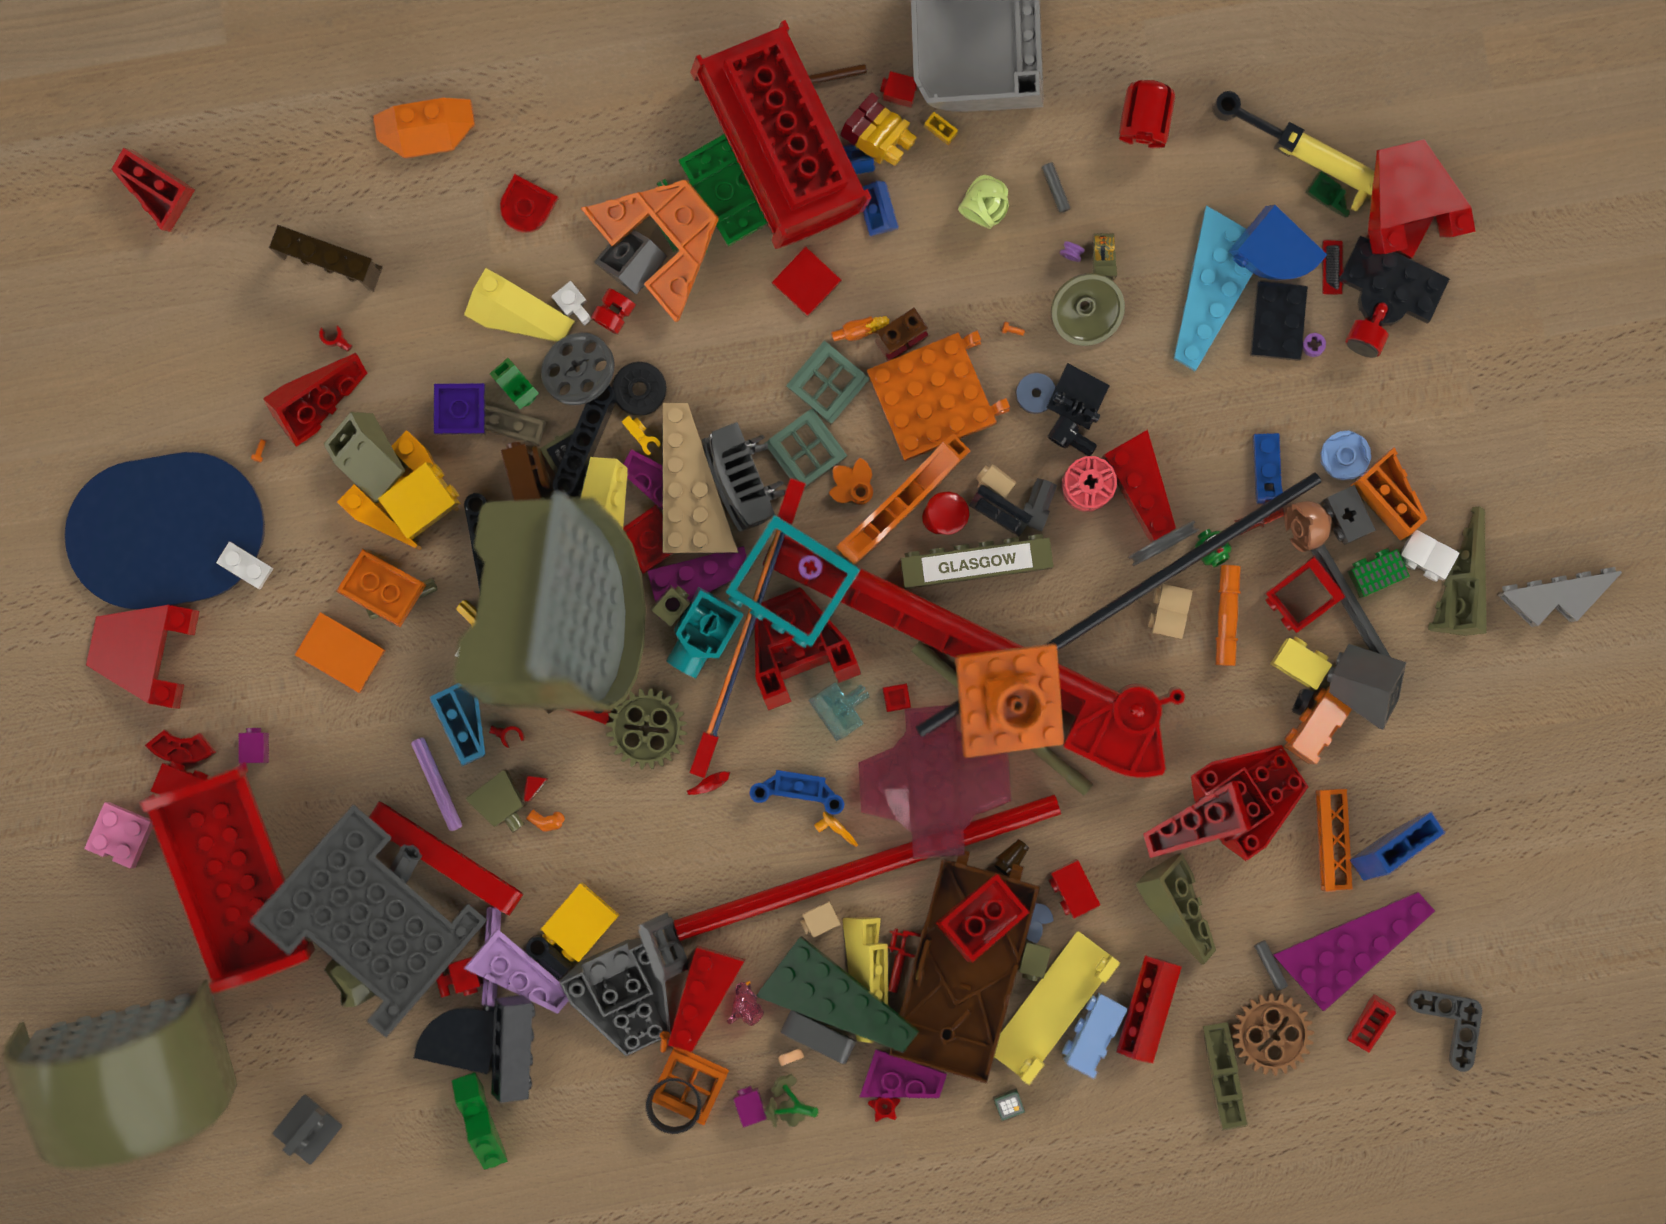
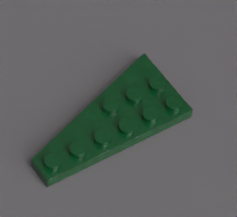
M802 936L799 937L756 995V997L901 1052L908 1048L920 1032Z

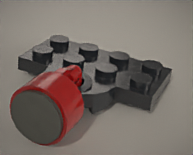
M1360 235L1338 280L1360 291L1358 308L1365 317L1364 320L1354 321L1346 338L1347 346L1355 353L1365 357L1375 358L1380 356L1389 337L1388 332L1382 326L1394 325L1405 314L1428 324L1450 278L1396 252L1372 254L1370 240Z

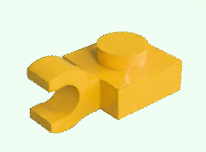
M627 416L621 421L642 446L646 455H651L647 448L649 443L654 442L659 448L661 447V443L656 437H648L644 434L643 431L646 430V427L638 418L632 420L630 416Z

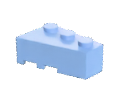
M1099 992L1096 997L1092 995L1086 1005V1009L1089 1010L1084 1019L1080 1018L1074 1028V1031L1077 1033L1073 1041L1068 1040L1062 1051L1065 1055L1063 1059L1069 1066L1093 1079L1097 1074L1095 1069L1100 1059L1105 1057L1107 1053L1106 1048L1112 1037L1115 1036L1127 1011L1125 1006Z

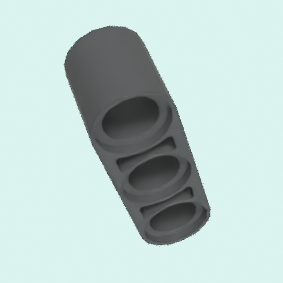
M792 1010L780 1031L785 1036L842 1064H846L857 1042L829 1026Z

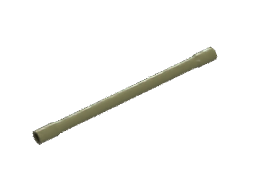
M919 641L911 652L924 663L934 668L958 689L957 671L943 661L929 646ZM1049 748L1030 749L1064 777L1083 796L1093 786L1089 780L1077 770L1072 769Z

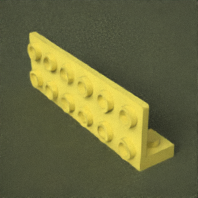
M1077 931L1046 971L1044 979H1040L1001 1031L995 1058L1030 1085L1044 1066V1059L1100 984L1107 982L1120 962Z

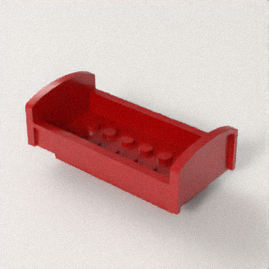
M786 20L781 21L779 28L716 54L703 59L701 55L696 56L691 69V74L695 81L699 80L772 231L773 237L771 241L775 249L796 243L855 217L865 210L872 198L868 189H863L788 34L790 28Z
M246 762L240 763L230 771L157 797L154 794L149 795L140 802L143 812L147 811L195 936L211 979L208 985L212 994L252 982L307 961L315 951L313 942H308L305 936L288 955L250 922L254 915L285 882V878L246 773L249 771Z

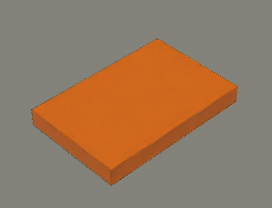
M362 549L336 591L401 628L425 589L426 584Z
M320 612L295 656L356 692L361 693L386 650Z

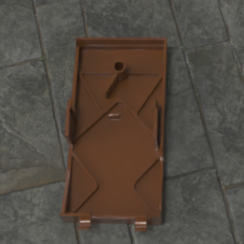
M959 849L956 862L941 859L929 911L921 933L900 1016L920 1032L904 1052L891 1048L889 1055L987 1083L1041 886L1021 881L1024 867L1016 864L1012 865L1010 877L969 866L967 863L970 852ZM995 874H998L1030 913L975 961L967 962L935 923L960 901Z

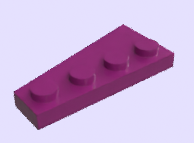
M631 449L623 463L628 468L627 479L663 510V466Z
M738 547V553H715L648 570L655 602L670 585L675 589L677 586H680L689 594L687 599L691 601L698 587L710 593L731 582L747 559L745 547ZM674 597L667 599L665 602V606L670 610L677 609L680 604L679 600Z

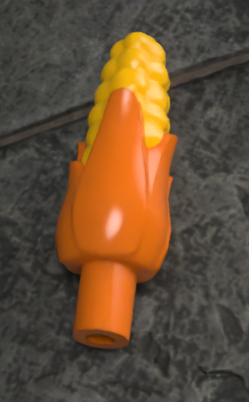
M870 316L860 320L849 321L842 326L843 329L831 332L834 342L845 338L847 341L859 340L876 333L888 325L890 321L887 316L874 318Z

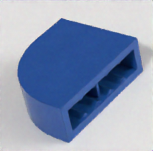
M1276 205L1265 206L1229 250L1234 256L1233 260L1236 264L1243 268L1246 267L1250 272L1261 278L1269 280H1286L1304 276L1314 270L1327 256Z
M1429 812L1390 831L1359 852L1350 861L1363 881L1388 875L1445 834L1432 812Z

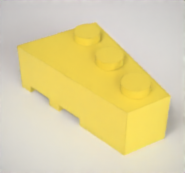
M590 457L581 498L593 497L623 528L628 468L618 459Z

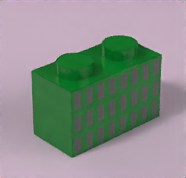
M1388 547L1375 553L1376 558L1369 562L1366 558L1352 563L1354 568L1347 572L1359 598L1410 577L1398 549L1390 552Z

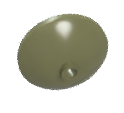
M1097 273L1080 274L1069 279L1059 288L1051 306V318L1057 332L1068 342L1081 346L1095 345L1108 339L1120 326L1125 312V301L1119 287L1110 278ZM1083 301H1087L1086 306L1080 307Z

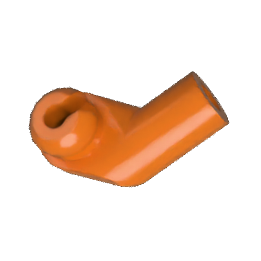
M533 809L526 820L540 830L547 832L558 830L562 827L565 817L561 812H554L553 815L543 817Z

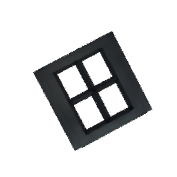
M982 484L969 504L971 508L1020 537L1033 517Z

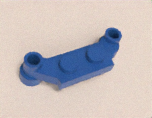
M776 770V775L763 783L754 784L750 789V797L757 803H763L769 796L777 795L822 802L825 810L832 815L839 814L844 809V800L825 783V777ZM758 788H762L765 791V795L761 798L755 794ZM835 799L839 802L837 809L830 807L829 803L831 800Z

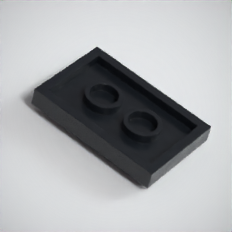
M1257 282L1250 356L1294 361L1301 360L1308 286Z

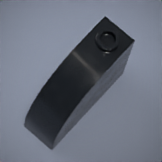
M486 1004L483 1005V1008L462 1006L442 1013L423 1030L416 1045L414 1058L489 1074L492 1068L494 1007L487 1006Z

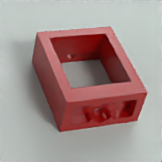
M1313 556L1266 591L1268 598L1265 601L1273 611L1279 610L1283 615V618L1280 620L1289 631L1293 629L1298 633L1345 598V594L1319 560ZM1310 568L1332 598L1297 622L1276 593Z

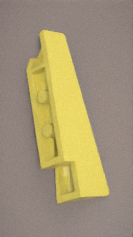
M843 918L848 973L888 1005V944L878 943L881 918ZM856 1035V1040L859 1042H874L872 1040Z

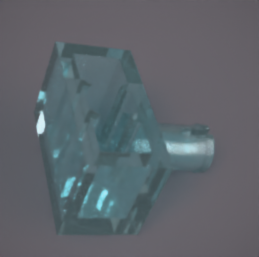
M835 682L808 700L836 741L845 738L864 724L854 710L857 705L870 697L868 691L858 696V694L865 690V687L859 685L845 696Z

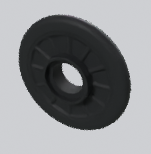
M633 362L625 365L618 371L612 384L616 394V404L626 413L635 416L648 415L657 410L663 403L667 391L663 374L655 366L646 362ZM642 382L646 385V392L643 395L638 396L633 393L632 388L635 383Z

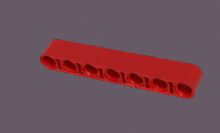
M379 801L369 815V818L392 837L390 839L392 842L400 847L403 845L415 846L422 855L420 860L501 912L510 916L524 894L520 890L388 805Z

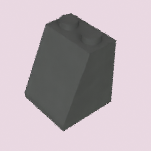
M1348 644L1344 653H1339L1336 660V668L1331 667L1327 678V681L1331 682L1329 693L1373 725L1384 730L1399 701L1407 662Z

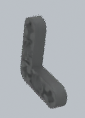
M1426 990L1412 991L1408 996V1005L1413 1011L1455 1019L1449 1062L1458 1071L1466 1072L1470 1070L1475 1062L1482 1018L1481 1004L1474 999ZM1420 994H1422L1423 999L1433 1001L1432 1006L1421 1004L1420 1008H1418V1004L1414 1003V999L1419 998ZM1447 998L1450 1000L1452 1007L1448 1012L1442 1013L1438 1008V1004L1442 999ZM1470 1003H1472L1473 1008H1476L1475 1013H1471L1469 1021L1474 1022V1026L1461 1023L1462 1019L1467 1021L1468 1013L1464 1012V1007H1469ZM1463 1028H1469L1472 1031V1038L1467 1042L1461 1041L1459 1033ZM1458 1044L1470 1047V1051L1464 1049V1057L1468 1058V1061L1463 1063L1462 1067L1456 1061V1057H1461L1462 1049L1457 1048Z

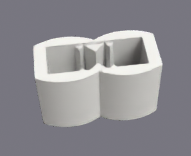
M1415 530L1408 537L1400 555L1406 567L1412 570L1418 567L1425 571V577L1437 582L1438 579H1446L1459 552Z

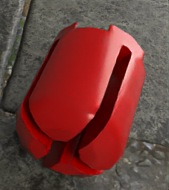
M1155 80L1132 82L1126 90L1119 129V140L1133 145V142L1148 144V148H1164L1168 141L1176 98L1174 90L1168 85Z

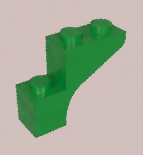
M476 1072L453 1079L452 1086L455 1103L464 1118L468 1143L481 1166L485 1170L508 1162L505 1149L488 1108L484 1087Z

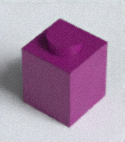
M246 728V733H238L239 763H269V733H261V728Z
M747 1086L737 1090L738 1094L734 1095L733 1100L743 1128L767 1120L766 1110L758 1087L752 1089L751 1086Z

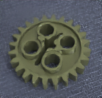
M651 688L647 695L644 694L643 689H639V696H635L630 691V699H626L622 706L618 705L615 707L617 713L608 714L614 719L613 722L606 723V726L612 728V731L608 732L606 736L614 738L609 743V746L617 745L618 748L614 754L623 753L622 762L630 758L631 767L640 762V769H644L646 763H649L650 768L654 769L656 761L662 767L664 766L663 758L672 761L670 753H680L676 745L685 744L684 741L679 739L681 735H687V732L681 730V726L686 725L687 722L679 720L684 715V712L675 711L679 703L669 704L672 699L671 696H668L665 700L662 699V691L657 696H654L653 689ZM633 708H639L642 711V719L638 722H632L629 718V713ZM658 711H664L667 714V721L663 725H657L654 721V715ZM646 722H649L650 727L665 728L669 732L667 734L648 732V736H644L643 731L625 729L624 726L626 724L645 726ZM630 733H636L639 736V744L635 747H630L626 742V738ZM659 735L664 739V746L660 750H655L651 746V740Z

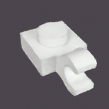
M571 281L551 296L567 317L575 313L584 326L592 320L582 307L587 300Z

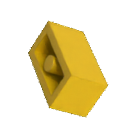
M935 112L924 123V127L947 145L958 134V129Z

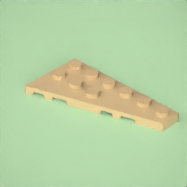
M663 403V553H738L689 404Z

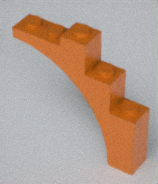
M953 433L942 442L886 501L842 540L836 548L847 560L855 565L868 552L878 546L926 496L936 489L971 450Z

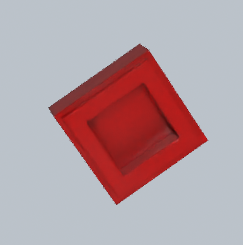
M907 683L882 688L887 712L911 708Z

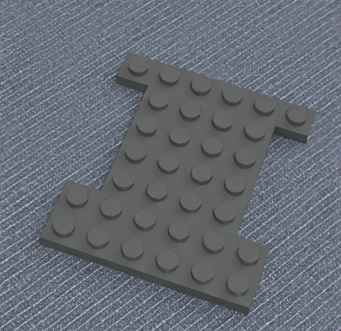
M353 804L254 915L250 922L288 955L305 936L315 942L383 1001L366 1021L387 1038L487 920L469 904H466L453 921L450 922L375 857L392 837Z

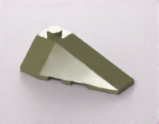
M1179 853L1148 870L1136 883V886L1147 906L1202 965L1214 954L1216 948L1208 921L1202 919L1199 907L1202 905L1201 898H1196L1192 883H1195L1194 875L1183 854Z

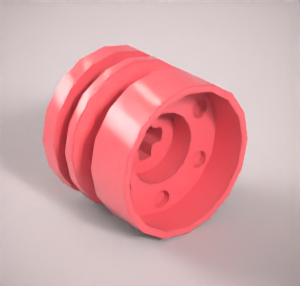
M1085 456L1076 460L1065 471L1061 481V492L1065 501L1072 508L1081 512H1093L1102 508L1113 497L1117 488V476L1113 467L1106 460L1096 456ZM1088 477H1090L1091 481H1096L1092 489H1090L1089 485H1084Z

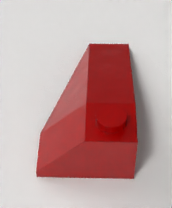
M353 353L282 385L264 397L263 400L274 419L297 447L322 428L320 424L329 414L333 415L337 410V404L344 396L350 395L367 375V371L358 354Z

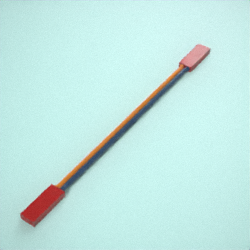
M790 478L778 513V517L789 525L793 524L807 484ZM776 529L752 599L760 605L762 604L785 534ZM749 608L709 728L706 732H703L689 772L704 779L719 740L717 732L757 619L749 613L751 608Z

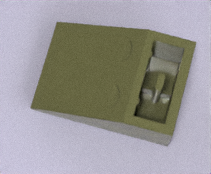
M350 412L324 443L334 464L375 503H378V498L390 490L405 473L402 464L373 413Z

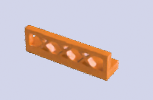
M1347 789L1316 790L1321 890L1327 892L1353 889ZM1341 794V806L1334 812L1331 809L1330 795ZM1341 810H1342V818L1338 815ZM1335 817L1343 825V830L1337 837L1332 834V820ZM1342 836L1344 844L1339 840ZM1336 842L1344 848V855L1338 862L1334 859L1333 846ZM1344 860H1345V868H1344L1343 866H1341V864H1342V862H1343ZM1338 867L1345 873L1346 884L1335 885V870Z

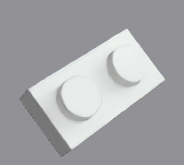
M232 542L227 544L216 562L258 589L262 588L274 569Z

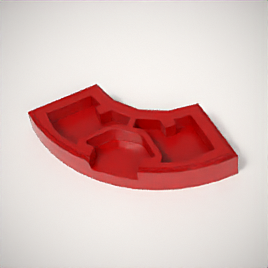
M164 729L145 744L147 749L157 757L165 761L171 762L172 760L181 764L200 762L217 753L201 733L191 738H179Z

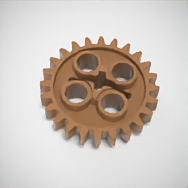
M1269 992L1267 1000H1265L1259 994L1257 1003L1250 998L1249 1003L1251 1007L1241 1006L1245 1012L1243 1015L1235 1014L1240 1022L1232 1024L1234 1028L1238 1029V1032L1231 1034V1037L1239 1041L1234 1043L1233 1047L1242 1049L1237 1054L1238 1057L1247 1056L1244 1061L1245 1065L1254 1062L1252 1068L1254 1071L1262 1067L1264 1075L1271 1069L1272 1074L1277 1076L1278 1069L1280 1068L1284 1074H1287V1066L1290 1065V1067L1296 1070L1295 1061L1298 1060L1304 1063L1305 1061L1301 1056L1302 1053L1310 1054V1051L1305 1047L1306 1045L1314 1044V1042L1307 1039L1309 1035L1314 1034V1031L1307 1029L1313 1022L1311 1020H1304L1308 1012H1299L1301 1008L1300 1003L1291 1006L1293 998L1288 997L1284 1002L1283 994L1279 993L1277 998L1274 999L1273 994ZM1274 1009L1278 1014L1277 1019L1269 1023L1266 1020V1014L1269 1010ZM1288 1017V1021L1279 1027L1283 1019ZM1288 1027H1294L1296 1029L1295 1037L1290 1040L1286 1039L1284 1035L1285 1030ZM1258 1028L1261 1032L1260 1038L1257 1041H1251L1249 1039L1250 1031ZM1270 1029L1276 1030L1277 1037L1275 1039L1270 1037L1268 1033ZM1266 1041L1262 1050L1257 1051L1259 1045L1263 1044ZM1274 1045L1278 1046L1280 1050L1276 1058H1269V1048Z

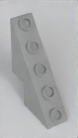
M1616 567L1600 569L1601 574L1594 576L1591 575V571L1577 573L1576 579L1567 580L1566 576L1551 578L1552 583L1542 584V580L1526 582L1527 587L1518 589L1517 584L1503 586V592H1499L1497 595L1531 627L1539 626L1554 609L1559 611L1569 622H1576L1622 572H1616Z

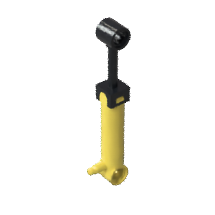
M1225 91L1216 99L1213 113L1219 120L1229 121L1236 116L1279 139L1274 147L1275 150L1288 157L1293 155L1359 190L1353 200L1352 210L1358 211L1366 197L1371 200L1375 170L1303 133V128L1291 122L1282 130L1240 108L1241 100L1235 92ZM1221 102H1230L1233 106V110H1224L1221 106Z

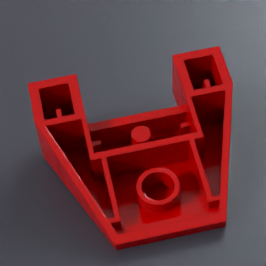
M1425 139L1377 150L1368 224L1372 254H1387L1408 249L1404 223L1436 216L1440 237H1456L1476 232L1472 207Z
M801 587L763 601L761 604L807 635L811 634L823 615L820 608ZM764 617L762 621L758 618L756 619L754 624L755 679L768 711L792 702L784 683L785 679L830 662L838 683L861 675L849 641L830 620H828L813 646L806 645L804 648L792 640L794 636L789 632L785 631L782 634L772 628L773 622Z
M164 605L96 616L86 666L148 704L180 709L185 684L158 679L168 630L195 636L200 611Z

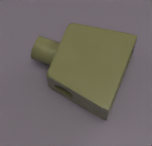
M503 770L465 798L494 827L505 822L512 833H514L525 824L517 814L525 804L507 770Z

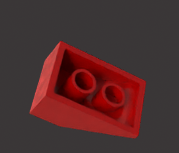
M995 874L955 905L935 924L967 962H973L1030 912L1000 876Z

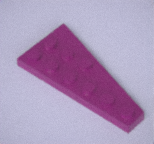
M1415 892L1375 911L1373 910L1361 917L1317 934L1310 939L1273 953V956L1324 1012L1431 916L1435 910L1419 892Z

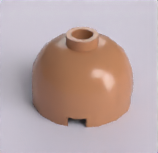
M1302 501L1287 507L1284 516L1286 531L1290 528L1292 530L1294 538H1291L1290 541L1293 546L1301 552L1322 546L1329 537L1332 525L1331 516L1325 509L1312 501Z

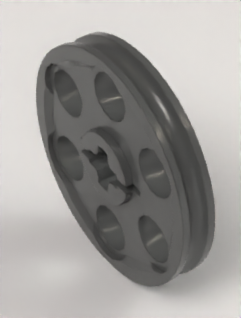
M574 333L556 342L544 358L541 369L544 387L557 401L563 404L581 405L588 403L601 395L610 384L615 368L614 357L610 348L603 340L593 334ZM596 343L594 351L585 353L588 344ZM573 346V350L569 355H562L565 347ZM601 361H606V367L602 371H596V365ZM579 365L580 371L576 372V367ZM554 367H560L559 374L550 377V371ZM586 383H594L592 390L583 392V387ZM564 385H570V391L565 395H560L561 388Z
M1192 521L1130 555L1128 558L1133 560L1132 566L1165 551L1198 532L1199 528L1194 527L1196 522Z

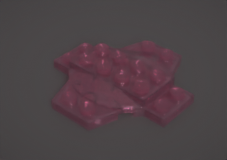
M949 705L905 709V735L899 739L893 748L858 762L861 812L892 821H899L902 826L912 833L914 859L965 855L963 830L970 824L973 817L1012 801L1009 752L966 758L963 755L962 733L957 730L956 716L924 737H921L915 728L917 725Z

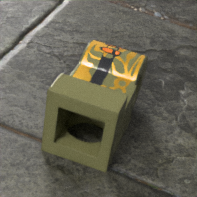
M1114 233L1093 234L1092 273L1104 275L1111 280H1115L1117 277Z

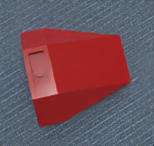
M1282 745L1213 761L1191 775L1195 803L1233 781L1238 782L1252 829L1220 838L1219 840L1245 861L1268 846L1308 789L1307 783Z

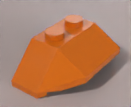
M437 98L392 106L373 116L377 140L404 159L453 151L475 125L470 99Z

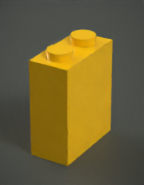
M425 462L378 498L407 539L416 538L461 504L457 499L459 497L458 492L451 484L447 485L442 478L445 475L437 464L432 465V463Z
M582 882L541 928L544 932L542 937L553 946L557 943L563 949L561 953L571 962L574 960L580 962L620 914Z

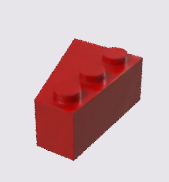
M123 148L111 168L129 192L141 203L142 208L155 220L160 230L172 231L196 190L131 149Z

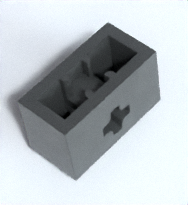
M1355 485L1323 499L1325 504L1322 507L1331 516L1335 525L1333 528L1334 534L1338 541L1342 540L1344 545L1375 531V527ZM1345 512H1350L1352 514V517H1350L1349 520H1344L1342 518V515H1344Z

